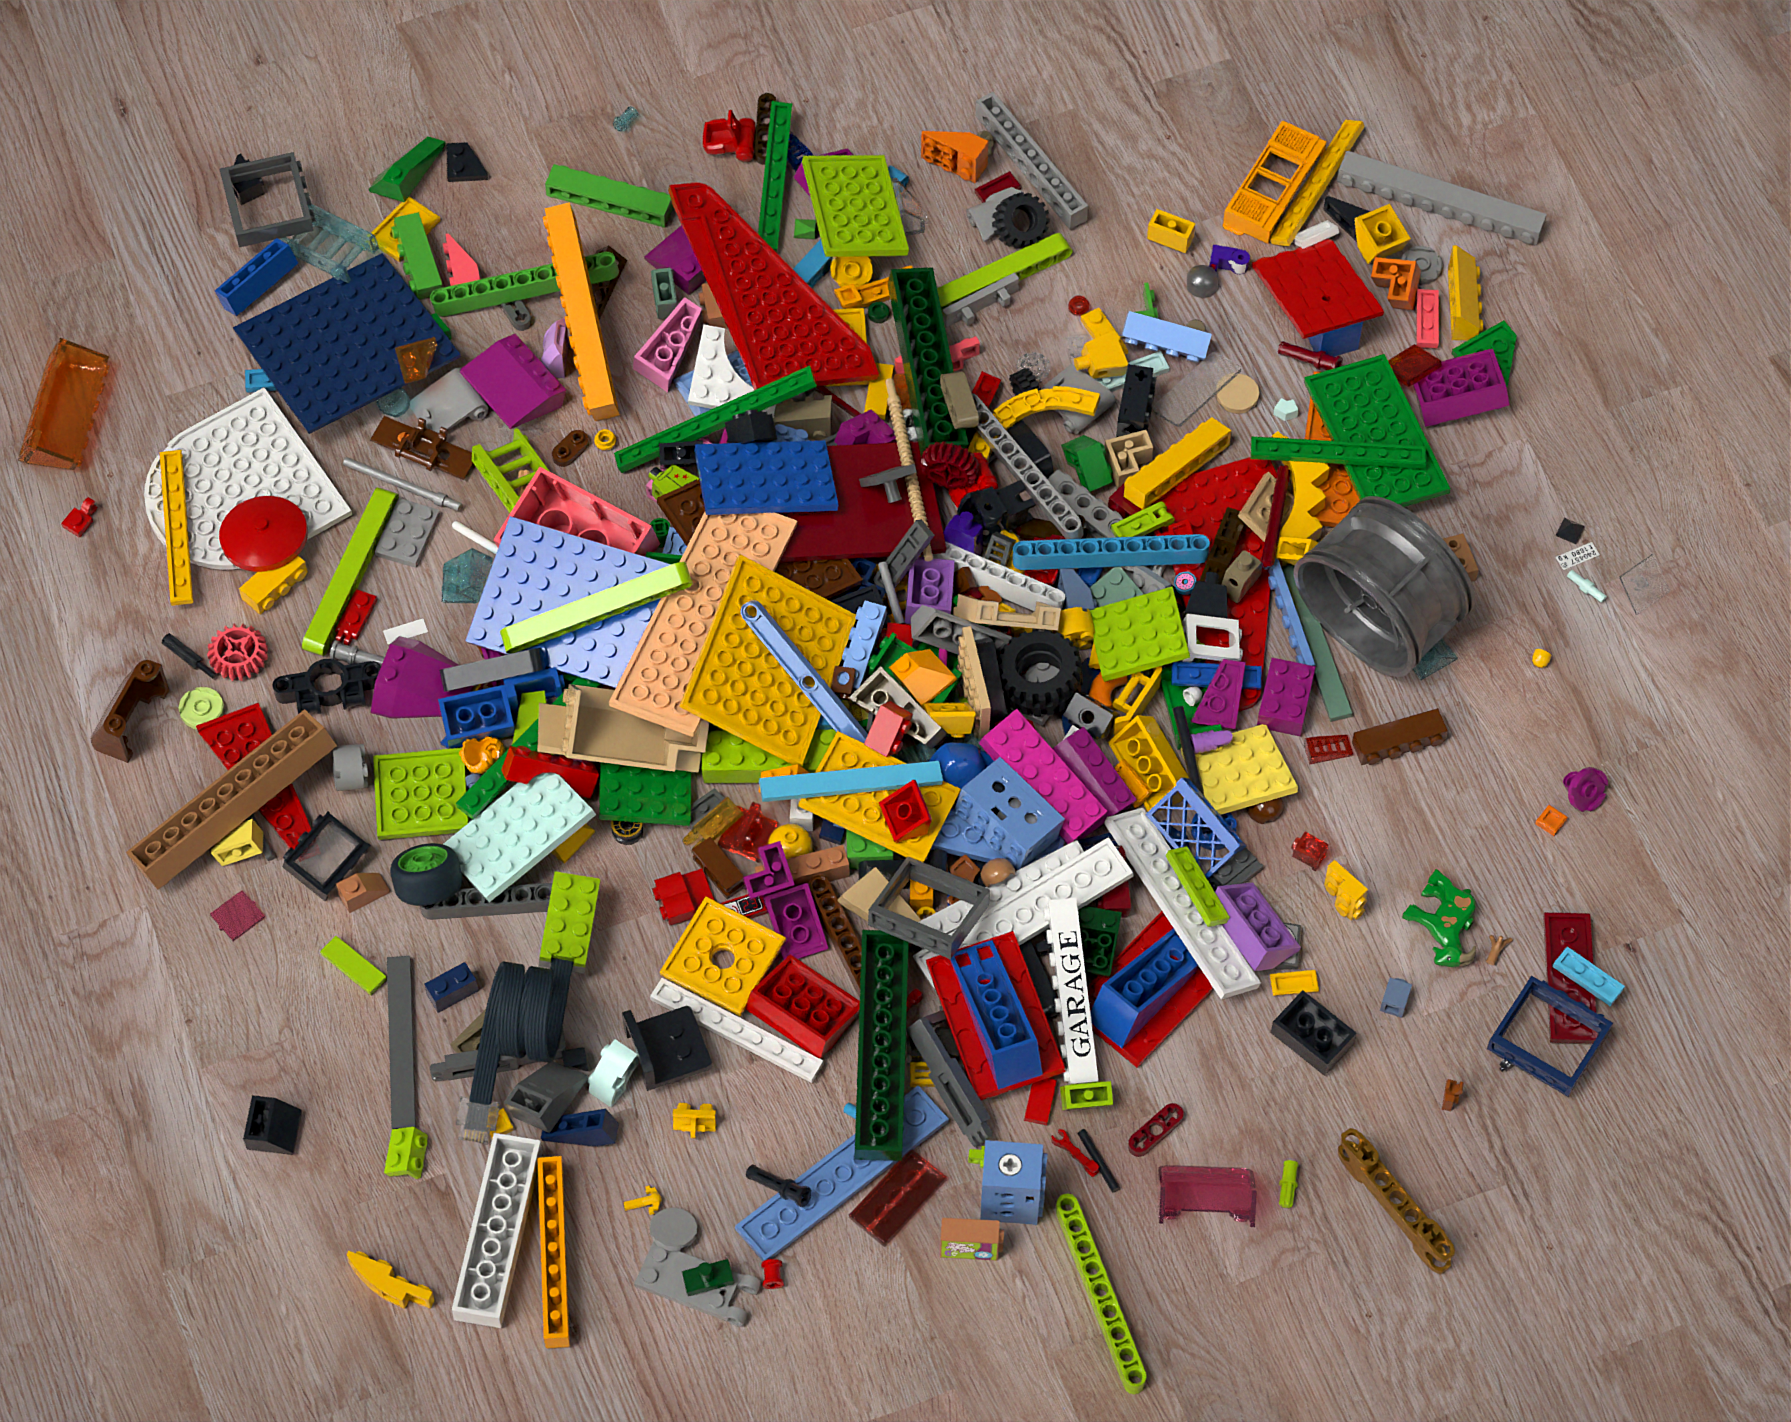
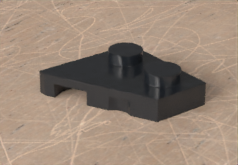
M467 142L446 143L448 182L488 180L487 171Z

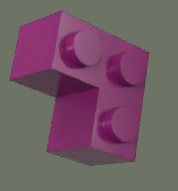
M871 409L841 423L834 442L837 445L896 443L897 441L894 434L895 431Z
M778 841L759 847L757 851L763 871L745 876L742 879L749 901L792 888L795 885L781 842Z

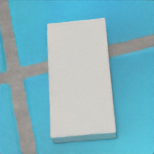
M1326 220L1297 233L1293 243L1304 249L1338 234V226Z

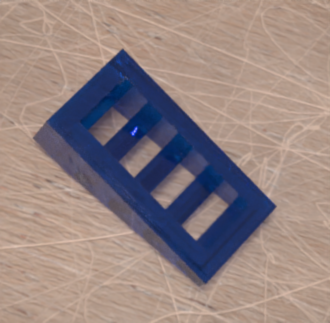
M790 133L789 141L791 140L792 142L788 144V148L794 145L796 147L788 150L787 161L797 172L803 156L814 155L793 133Z

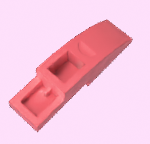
M977 336L963 339L959 343L949 346L954 371L964 368V360L979 355L980 342ZM900 355L898 358H895L896 374L905 375Z

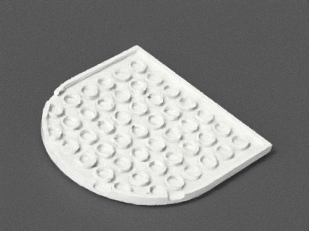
M265 388L254 392L181 432L168 443V447L163 451L182 450L190 561L195 565L221 570L241 569L232 564L224 555L219 541V530L222 521L235 506L254 497L277 496L296 504L306 519L308 526L307 540L352 515L349 506ZM157 455L147 475L144 498L150 525L159 540L166 546L160 456Z

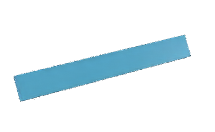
M939 761L766 777L759 779L762 802L900 789L913 779L916 780L919 787L942 785L943 778Z

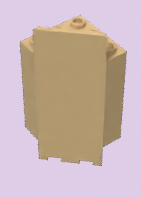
M569 684L568 689H564L563 702H565L566 706L539 703L537 752L565 755L567 758L673 772L675 770L699 772L701 752L705 753L709 722L702 719L694 737L610 707L609 701L615 690Z

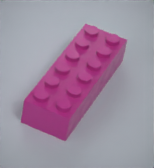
M1017 709L981 739L979 744L994 761L1001 757L1065 818L1059 835L1067 844L1077 840L1107 813V810Z

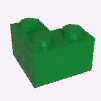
M1083 435L1061 445L1067 465L1076 469L1081 486H1084L1089 492L1113 482L1111 478L1112 469L1109 463H1106L1104 457L1106 451L1102 443Z

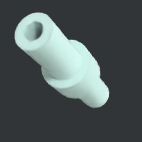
M1573 570L1568 573L1567 577L1580 586L1579 589L1585 594L1589 593L1601 603L1605 601L1607 596L1594 587L1595 584L1589 579L1585 580Z

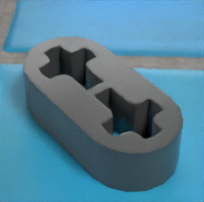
M521 300L502 303L503 312L516 330L524 331L531 326L530 313ZM508 303L515 304V309L508 305ZM517 316H520L521 319L525 321L521 322L520 320H518Z

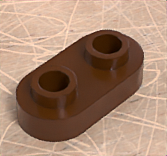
M582 430L571 431L554 447L552 451L553 462L560 467L572 464L588 448V435Z

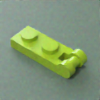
M1158 502L1112 524L1111 531L1115 537H1140L1163 526L1171 525L1175 518L1171 513L1167 512L1164 502Z

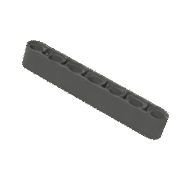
M553 883L509 886L490 903L476 888L459 889L453 896L436 903L433 907L420 906L422 916L429 920L548 912L550 898L546 900L540 898L545 895H551ZM520 897L527 898L525 901H518ZM497 899H504L501 903L494 902ZM475 900L481 901L479 904L476 905L471 904ZM451 902H457V903H458V904L455 905V906H449V904H450Z

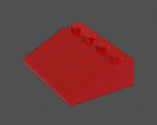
M790 954L751 990L745 1009L813 1056L821 1059L833 1048L857 1017L860 1001Z

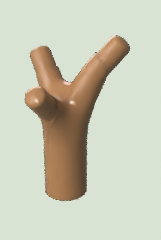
M1490 935L1492 947L1486 962L1490 965H1495L1501 950L1513 941L1512 938L1503 940V936H1499L1496 941L1494 936Z

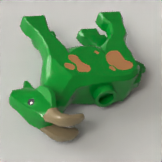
M1435 869L1427 882L1429 884L1424 888L1421 896L1435 897L1440 900L1441 905L1436 913H1427L1416 905L1410 904L1403 913L1402 918L1424 925L1431 936L1443 947V949L1432 948L1436 954L1434 958L1436 965L1448 967L1467 966L1474 960L1477 951L1476 946H1473L1470 952L1463 953L1459 935L1464 929L1468 931L1474 922L1472 917L1475 912L1476 900L1470 894L1472 892L1470 889L1461 890L1456 888L1449 878Z

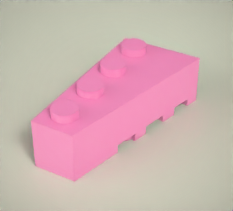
M684 297L634 356L633 369L668 392L700 323L702 308Z

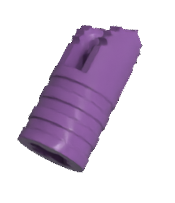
M1210 730L1208 732L1190 734L1194 752L1198 754L1217 750V747L1227 744L1229 745L1233 734L1228 730L1217 732Z

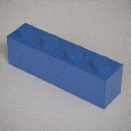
M276 238L214 291L223 308L237 316L271 286L275 285L285 274L290 272L298 264V261L290 246Z

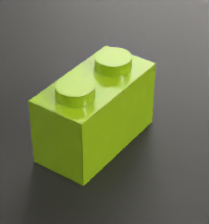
M1111 1081L1064 1085L1060 1087L1062 1110L1113 1105Z

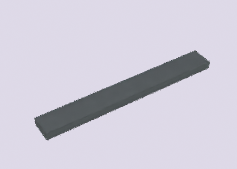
M410 956L387 957L391 1128L416 1127Z

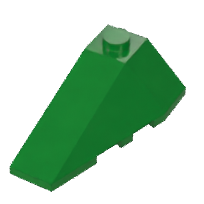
M427 136L381 172L370 186L369 192L405 202L445 147L446 142Z

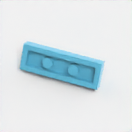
M1566 947L1553 964L1555 969L1610 1007L1624 990L1625 986L1569 947Z

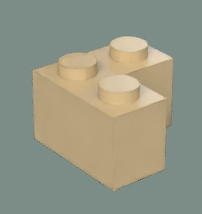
M1147 430L1105 440L1104 448L1106 455L1104 456L1107 463L1111 466L1112 477L1117 489L1129 476H1133L1140 471L1138 464L1152 461L1153 445Z

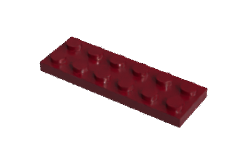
M1544 912L1546 982L1552 988L1564 991L1576 1002L1586 1004L1590 1010L1596 1013L1595 996L1553 967L1554 962L1566 947H1569L1593 964L1590 913ZM1548 1004L1550 1043H1594L1598 1036L1596 1031Z

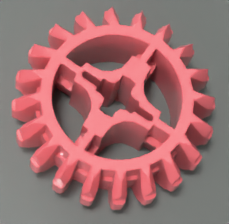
M234 623L233 628L230 629L225 626L224 632L217 630V637L212 636V643L208 644L209 651L207 653L208 659H210V666L214 668L217 674L221 673L224 679L229 676L232 681L235 677L242 681L243 676L246 675L251 679L252 672L258 674V667L264 668V661L268 658V646L259 630L255 631L252 625L246 629L244 623L240 627H237ZM227 647L228 650L224 653L225 655L221 658V653L223 649ZM255 647L254 653L249 658L248 654L251 652V649Z

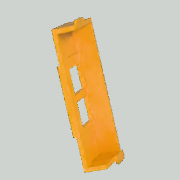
M1282 120L1244 182L1226 207L1223 228L1239 236L1244 233L1268 244L1272 229L1318 156L1322 157L1327 141ZM1272 153L1300 165L1291 180L1264 168ZM1259 174L1286 186L1277 201L1250 189Z

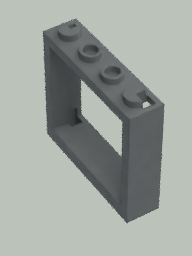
M294 152L219 168L239 248L275 240L276 238L280 239L314 231L312 222H316L314 211L308 208L312 204L309 192L304 193L307 185L305 177H300L299 172H303L300 161H296ZM292 171L303 217L243 230L232 184Z
M907 857L869 908L868 926L951 959L988 908L990 889ZM910 879L973 904V907L952 936L888 910Z

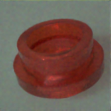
M1074 296L1068 303L1070 313L1075 316H1082L1089 311L1090 305L1084 296Z

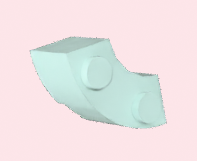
M616 1039L611 1045L607 1044L600 1054L602 1058L587 1081L590 1084L589 1093L611 1108L626 1091L627 1082L639 1064L637 1053Z

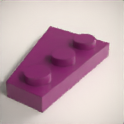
M1221 660L1190 722L1212 726L1221 724V727L1236 728L1245 662Z

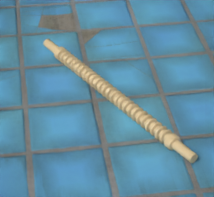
M889 378L885 381L889 396L887 403L891 420L893 421L892 425L894 426L893 430L895 431L899 456L901 457V466L914 464L901 400L896 393L894 379ZM917 472L904 476L909 502L911 503L913 521L922 519L926 526H928L921 491H919L920 486H918ZM930 544L923 550L925 561L933 560Z

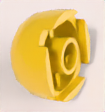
M797 824L779 826L772 832L768 840V844L781 842L786 859L813 852V842L810 834L804 827Z

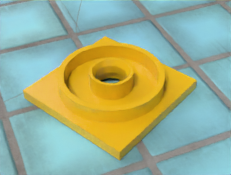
M705 897L659 973L680 986L741 1016L746 1008L751 990L763 980L786 942V937ZM721 950L731 952L735 958L733 965L726 969H719L712 963L714 954Z

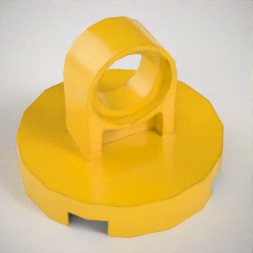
M869 256L833 257L830 265L831 276L840 287L853 283L855 287L862 286L870 281L873 273L872 261Z

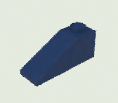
M606 1108L562 1115L550 1133L542 1130L541 1139L542 1141L593 1147L615 1144L619 1123Z

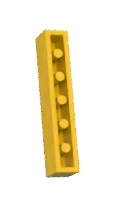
M1213 417L1206 422H1202L1194 431L1187 433L1178 443L1172 444L1167 451L1159 454L1148 465H1144L1135 475L1129 476L1124 483V497L1142 510L1146 509L1230 445L1231 430Z

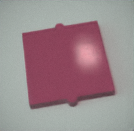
M242 890L210 913V916L219 925V930L224 931L232 941H235L265 918L256 907L255 901H251Z

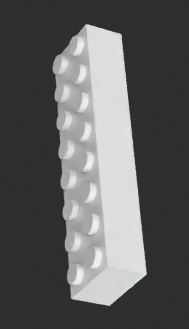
M498 1133L493 1135L453 1302L452 1314L455 1321L502 1328L538 1173V1158H541L542 1155L540 1140Z

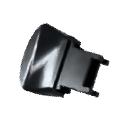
M1019 480L999 490L991 486L969 492L961 500L957 515L960 516L962 512H970L973 514V522L982 525L983 530L989 531L988 535H983V547L989 545L992 534L1002 531L998 525L1000 522L1003 529L1009 532L1032 521L1034 518L1030 512L1028 513V510L1035 507L1036 504L1032 498L1026 501L1022 500L1019 494L1026 491V487L1022 480Z

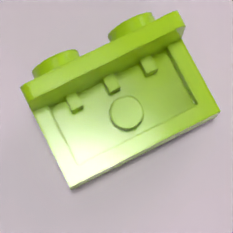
M416 1127L392 1129L384 1174L389 1177L410 1175L415 1179H420L424 1166L428 1135Z

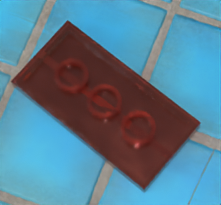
M911 1149L902 1157V1161H898L849 1214V1219L885 1247L944 1184L947 1177Z

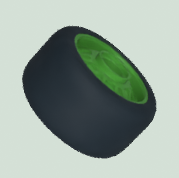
M428 843L411 847L396 856L390 867L394 891L402 902L409 905L425 906L442 902L453 896L462 884V872L458 856L452 848L444 844Z

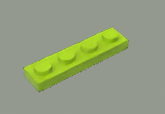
M1186 846L1168 850L1165 855L1207 927L1227 923L1230 918L1189 848Z

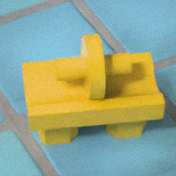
M679 1103L677 1109H673V1130L689 1131L691 1138L696 1139V1132H715L716 1110H713L712 1104L700 1105V1110H692L691 1105L688 1103Z

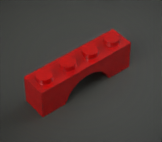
M510 746L501 769L506 780L528 784L532 778L539 774L547 772L556 773L562 776L565 782L579 796L591 798L599 776L595 765L590 761L582 760L579 762L572 758H567L565 755L557 757L550 753L535 752L525 746Z

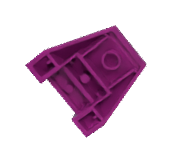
M399 636L390 643L375 681L371 713L391 719L442 717L438 699L472 692L474 685L444 692L439 670L459 665L421 641Z

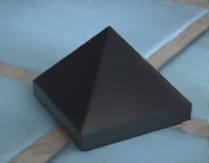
M1564 517L1556 536L1576 544L1584 529V525Z

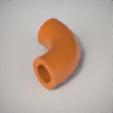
M1100 672L1092 681L1089 696L1113 710L1112 691L1118 686L1127 684V676L1104 682Z

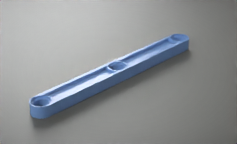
M750 600L745 603L740 611L742 618L836 733L839 731L865 743L868 736L867 732L762 604L756 600ZM749 605L756 608V617L748 614L747 607ZM806 676H811L814 679L815 684L813 687L806 685L804 680Z

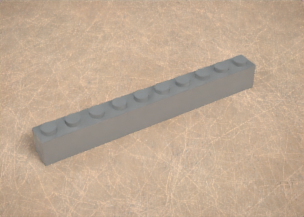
M1346 151L1338 172L1337 182L1345 186H1352L1364 192L1399 201L1405 205L1433 212L1445 218H1452L1464 224H1471L1486 231L1496 232L1505 237L1521 240L1527 244L1537 245L1547 215L1545 213L1350 151Z

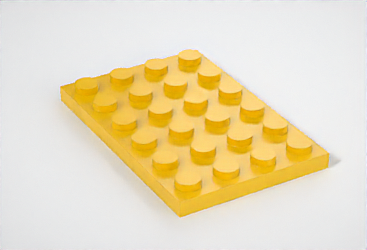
M837 731L815 773L907 763L892 756L885 757L864 745V743ZM943 781L942 785L919 787L932 821L927 835L901 842H894L879 805L880 801L898 789L801 798L798 806L904 857H911L924 863L961 789Z

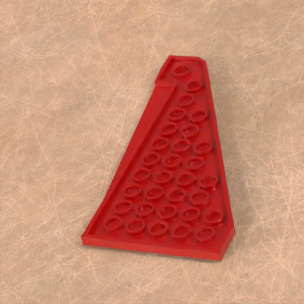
M699 182L669 185L668 192L673 207L747 369L754 390L807 366L812 368L817 386L878 379L879 373L870 347L713 188Z
M1251 457L1191 474L1152 503L1151 506L1158 502H1164L1167 512L1171 513L1175 518L1172 524L1188 519L1193 534H1201L1209 539L1210 553L1227 507L1241 511L1263 475L1269 472L1276 479L1277 473L1271 460L1251 459ZM1246 524L1244 525L1231 564L1242 551H1247L1261 561L1264 541ZM1163 526L1160 528L1161 533L1169 532L1168 527ZM1207 560L1198 564H1172L1175 576L1181 572H1190L1195 576L1196 581H1199ZM1263 566L1262 575L1238 604L1227 597V619L1238 620L1239 629L1242 630L1239 648L1242 649V659L1240 662H1245V665L1262 666L1261 685L1270 586L1268 583V577L1270 576L1268 571L1263 569ZM1191 594L1182 595L1185 607H1187ZM1196 626V635L1201 643L1208 646L1229 647V631ZM1210 659L1203 661V663L1220 664L1221 662ZM1241 689L1238 712L1252 708L1259 700L1261 689Z

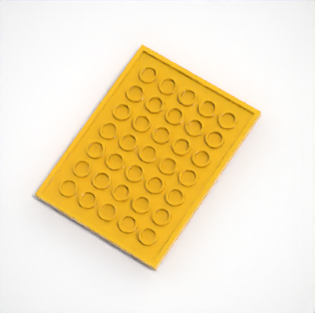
M740 554L734 564L679 707L792 765L799 764L802 766L821 713L741 616V607L750 600L760 602L830 688L834 667L839 666L851 628L856 621V614ZM749 605L747 607L748 614L756 617V608ZM811 676L805 677L806 685L813 687L815 684L814 679Z

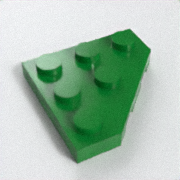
M1503 320L1453 348L1451 354L1456 358L1493 348L1507 388L1517 335Z

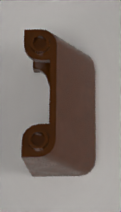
M143 660L123 679L91 735V743L96 751L126 763L130 761L133 752L127 746L128 738L123 735L127 728V721L139 701L150 704L151 699L160 696V698L165 699L169 692L161 664L151 660Z

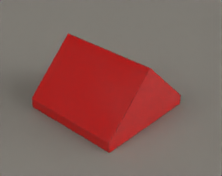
M913 779L879 802L894 842L927 835L932 818L916 780Z

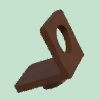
M842 666L834 667L831 690L839 694L840 699L850 700L849 697L854 693L853 686L856 669ZM842 672H847L849 674V681L841 685L838 682V676Z

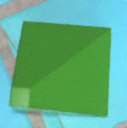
M795 219L794 238L815 239L816 220Z

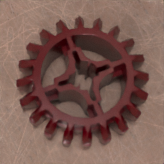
M945 441L942 444L939 442L929 444L928 448L923 452L920 461L921 472L926 474L925 478L931 479L932 483L939 484V487L945 486L947 489L953 488L956 490L957 488L970 487L971 484H974L979 472L978 459L974 457V453L968 452L967 448L963 449L961 445H954L953 442L951 444H947Z

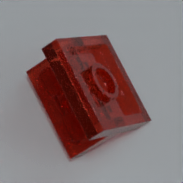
M752 802L749 810L736 806L718 841V846L760 863L757 850L759 847L768 845L769 837L778 827V821L763 816L761 814V805Z

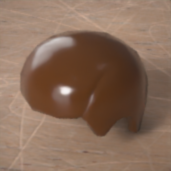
M1280 797L1247 807V813L1252 820L1260 824L1271 820L1275 821L1283 811V800Z

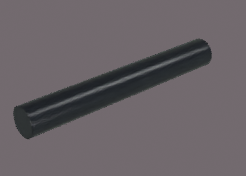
M1086 1129L1080 1130L1077 1134L1092 1160L1099 1165L1098 1170L1111 1192L1118 1191L1120 1189L1118 1183Z

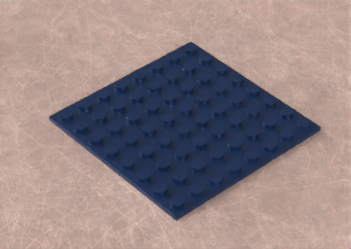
M383 253L233 327L234 332L308 434L461 357L459 351Z

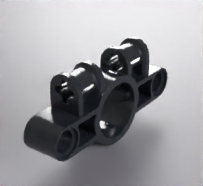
M321 659L313 663L307 672L277 677L274 679L272 687L275 698L279 703L288 704L296 702L298 714L304 709L308 713L317 712L322 714L321 705L335 706L341 702L344 710L356 705L364 707L366 706L364 691L374 689L381 666L375 661L343 665L335 659ZM332 673L341 676L342 684L336 690L328 692L316 690L315 680L319 676Z

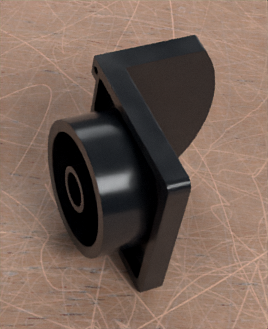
M684 1006L636 1022L631 1009L622 1012L624 1032L627 1039L632 1038L647 1091L681 1081L712 1068V1060L690 1006Z

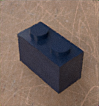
M466 962L424 983L426 994L437 1013L478 992L477 981Z

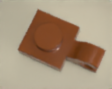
M1446 1080L1442 1110L1451 1111L1453 1103L1458 1104L1459 1095L1463 1093L1464 1082L1460 1081L1457 1084L1455 1080Z

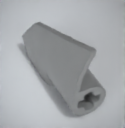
M1010 187L989 196L986 202L966 209L967 218L971 226H977L983 242L991 238L995 234L994 231L997 230L996 226L992 227V222L995 221V218H992V216L997 211L995 210L996 206L1001 204L1000 202L1003 199L1022 191ZM1020 209L1014 210L1012 219L1019 213Z

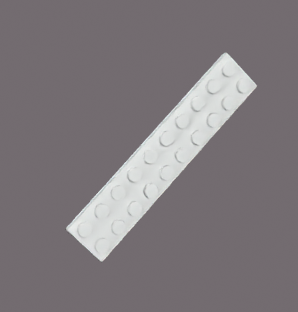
M1144 808L1107 817L1104 822L1105 826L1117 844L1124 848L1125 856L1220 999L1257 989L1261 982L1222 924L1207 927L1165 856L1171 848L1156 826L1145 815L1146 811Z
M1108 837L984 912L958 949L1014 931L1018 945H1021L1049 928V921H1045L1043 908L1047 907L1048 900L1076 897L1077 909L1079 910L1134 876L1133 872ZM954 930L953 932L949 933L948 935H951V936H952L953 933H954L956 930ZM923 949L914 954L913 959L937 994L926 965V960L939 956V954Z

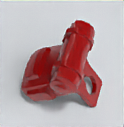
M728 110V120L720 118L705 122L703 130L704 150L707 154L736 152L738 160L750 162L754 154L755 121L750 118H742L738 121L733 111Z
M980 452L974 453V457L978 459L979 472L974 484L963 489L957 488L954 490L953 488H948L950 497L957 508L963 497L969 492L991 486L994 489H998L997 480L988 466V461Z

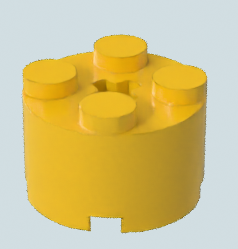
M1082 607L1061 610L1058 630H1052V633L1058 632L1063 634L1064 639L1069 638L1073 642V646L1079 647L1081 650L1091 648L1093 646L1095 629L1090 610L1086 609V611H1083Z

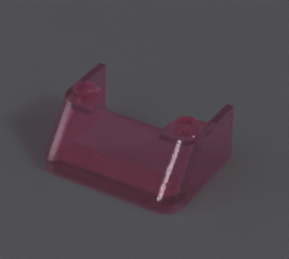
M1163 1165L1158 1167L1157 1213L1159 1224H1164V1219H1176V1216L1181 1215V1211L1227 1212L1230 1217L1234 1218V1221L1246 1222L1249 1219L1250 1227H1255L1257 1189L1252 1170L1233 1167Z

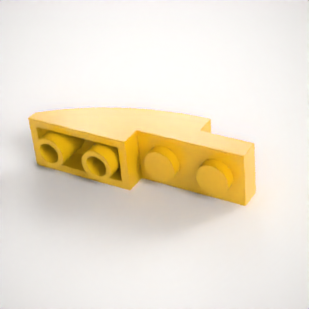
M356 1251V1253L347 1252L349 1264L363 1283L380 1297L403 1309L406 1308L408 1301L431 1309L435 1300L430 1288L421 1284L415 1286L400 1276L394 1278L395 1275L391 1264L384 1260H372L367 1254Z

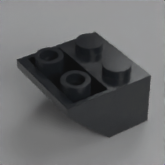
M252 1095L243 1137L246 1149L293 1155L302 1110L277 1098Z

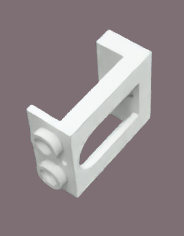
M1187 614L1182 625L1191 658L1183 659L1182 662L1191 663L1194 658L1241 661L1242 649L1239 648L1242 630L1239 629L1238 620ZM1196 626L1229 631V647L1196 644Z

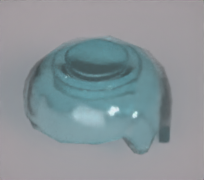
M401 387L376 400V405L383 414L397 418L405 414L409 409L410 397L407 391Z

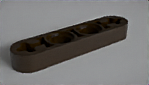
M763 93L758 98L755 160L761 165H765L766 156H762L763 148L767 150L768 140H762L760 136L768 134L769 123H763L761 119L764 117L770 118L771 103L776 101V97L771 93ZM766 102H770L769 110H765Z

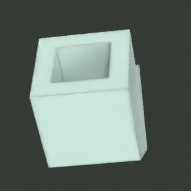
M1281 398L1274 407L1273 415L1287 421L1298 416V408L1294 400L1286 401Z

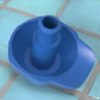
M946 743L929 760V762L939 761L943 781L960 789L994 762L987 752L979 750L975 745L965 743Z

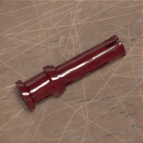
M1281 341L1278 347V354L1310 363L1318 370L1334 369L1341 367L1343 363L1341 356L1334 357L1326 354L1325 351H1311L1285 341Z

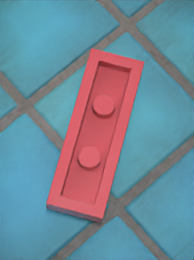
M1417 289L1416 347L1438 348V290Z

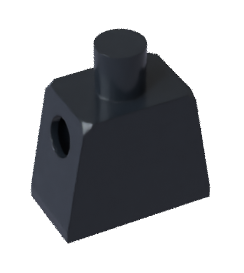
M1207 572L1205 582H1195L1184 618L1187 614L1227 619V586L1218 584L1219 574Z

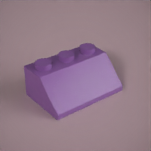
M924 557L917 558L908 572L905 624H911V617L921 605L951 614L955 560L933 558L931 561H925Z

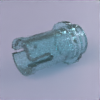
M632 106L627 107L620 116L614 118V128L619 132L627 130L628 125L638 117L637 110Z

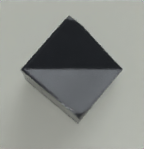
M585 1047L562 1051L564 1067L571 1066L583 1071H589Z

